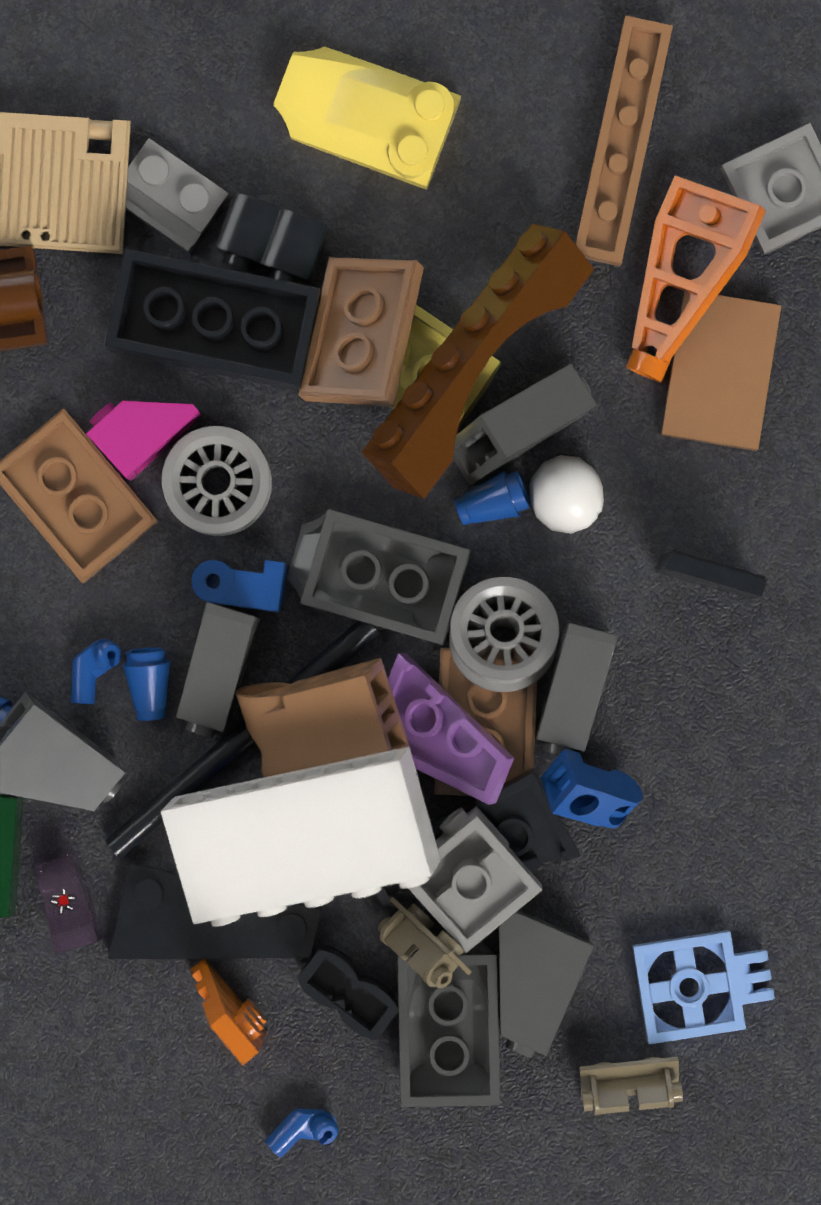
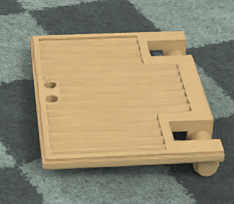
M0 112V246H33L34 248L123 254L131 121H103L82 117ZM89 139L111 141V154L88 153Z

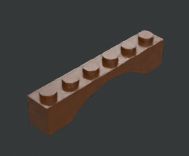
M532 224L521 235L515 248L500 268L491 275L488 284L473 304L464 311L458 324L443 344L434 351L431 360L413 384L404 391L401 400L386 420L375 430L373 437L361 453L393 488L425 499L453 461L456 434L463 408L476 379L489 358L509 336L527 322L546 312L567 307L593 272L594 268L564 230Z

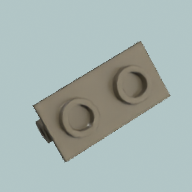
M391 897L389 899L399 910L392 917H386L380 922L378 926L380 940L385 945H388L404 961L418 948L419 950L410 958L407 964L424 979L428 986H437L440 989L446 987L452 980V972L458 966L466 974L470 975L472 973L458 958L464 950L443 930L435 937L429 931L435 923L418 906L413 903L406 910L395 898Z
M650 1057L639 1061L601 1062L591 1066L579 1067L581 1100H583L584 1112L594 1111V1116L629 1111L628 1096L637 1095L639 1110L665 1107L674 1108V1102H683L682 1085L679 1082L678 1057Z

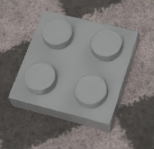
M811 123L722 164L720 167L733 196L758 204L766 210L754 238L762 256L821 228V144Z

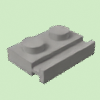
M148 138L128 167L126 210L190 254L196 242L206 232L230 195Z

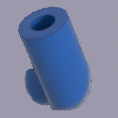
M109 639L96 640L74 657L72 662L70 703L95 704L96 679L112 667L118 665L122 656L119 645Z
M298 1108L293 1110L265 1139V1143L276 1155L282 1158L299 1139L319 1140L322 1145L332 1143L338 1136L339 1129L336 1118L330 1112L324 1109Z

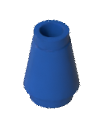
M504 470L463 493L462 496L454 498L456 510L463 525L520 517V511L530 508L529 498L518 471L507 474Z
M145 647L126 651L127 662L123 663L122 666L134 710H136V719L150 721L165 718L171 660L166 659L165 648Z

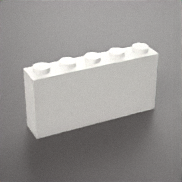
M410 747L175 796L161 810L193 924L211 921L212 926H223L237 921L242 914L257 912L259 917H268L283 912L287 909V905L302 902L308 908L318 907L331 902L334 896L351 893L353 898H363L379 892L381 886L399 883L400 888L416 887L429 881V877L432 876L441 861Z

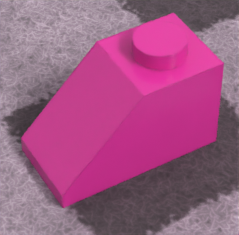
M122 401L116 407L109 403L99 410L90 420L93 428L86 434L125 478L132 481L203 416L193 404Z

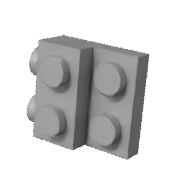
M477 806L468 813L460 808L445 819L440 826L444 833L435 840L441 860L432 876L429 877V881L422 885L408 888L466 953L542 891V884L509 848V842Z

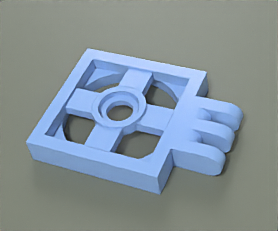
M729 930L632 945L648 1044L744 1030L746 1026L742 1005L775 999L773 988L753 989V983L772 979L770 969L750 970V963H761L769 960L767 949L734 954L731 932ZM703 946L713 951L725 964L726 971L703 974L697 970L693 947ZM673 951L676 973L672 976L671 980L649 983L648 972L653 962L663 952ZM685 978H693L698 983V991L691 997L682 995L679 989L681 981ZM729 992V998L723 1011L713 1021L705 1024L702 1003L706 1000L707 996ZM674 1000L682 1006L685 1027L678 1028L661 1020L654 1013L652 1004Z

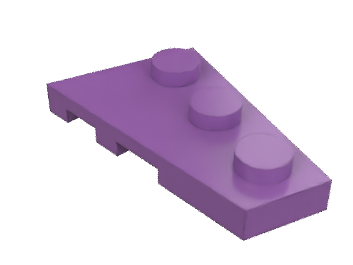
M398 653L388 681L410 745L415 769L488 805L495 804L514 757L407 653Z

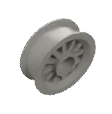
M208 426L188 433L170 450L162 470V490L170 510L186 526L202 534L226 536L248 528L261 516L270 499L272 476L266 457L251 438L229 427ZM214 446L213 461H210L204 450L205 448ZM223 446L232 448L225 462H222ZM197 452L204 463L201 467L190 461L191 457ZM239 454H242L247 459L246 462L231 468ZM185 466L197 472V476H182ZM216 468L225 469L228 471L231 480L228 489L218 495L208 493L204 486V479L207 473ZM249 469L252 470L253 479L237 478L243 472ZM182 484L197 485L196 488L183 494ZM237 487H252L250 496L248 497L238 491ZM203 495L195 509L188 504V501ZM232 496L245 503L238 511L230 499ZM210 500L212 501V517L202 515ZM220 502L225 503L230 515L220 517Z
M496 577L481 581L461 596L451 616L449 647L454 663L469 681L481 688L495 692H512L524 689L538 681L553 662L559 637L558 616L549 598L539 588L527 581L513 577ZM496 604L497 611L493 612L490 606ZM504 604L512 605L511 609L506 610ZM520 608L526 611L521 616L518 615ZM479 612L483 618L477 616L476 614ZM533 621L536 622V625H529ZM468 627L474 629L473 631H467ZM498 627H507L513 630L517 637L510 642H500L491 635V632ZM534 638H540V642H538V641H536V640H533V639H534ZM471 644H479L474 648L471 647ZM525 651L531 653L532 655L528 657ZM489 653L490 655L487 661L481 658L485 654ZM514 657L518 664L512 665L511 658ZM497 659H503V666L495 665Z

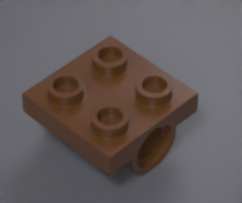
M33 246L0 250V352L48 345L49 341L35 248Z

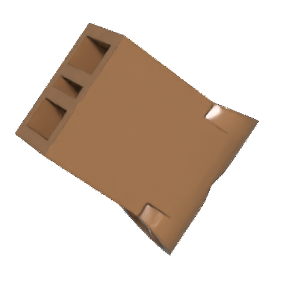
M381 658L298 680L292 684L280 682L258 683L241 687L235 692L247 730L261 750V772L263 778L410 747Z

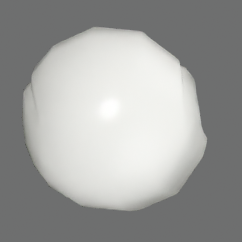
M559 455L544 461L531 478L529 485L531 506L537 519L551 531L572 534L588 528L598 518V514L602 512L604 497L600 477L594 468L580 457Z

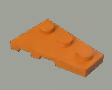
M202 959L190 969L192 977L198 982L195 985L197 992L205 1000L202 1006L207 1020L214 1032L239 1062L244 1065L259 1053L267 1034L263 1025L267 1022V1019L250 999L243 1003L207 959Z

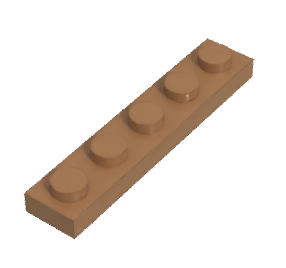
M625 15L575 243L587 260L621 266L671 38L672 25Z

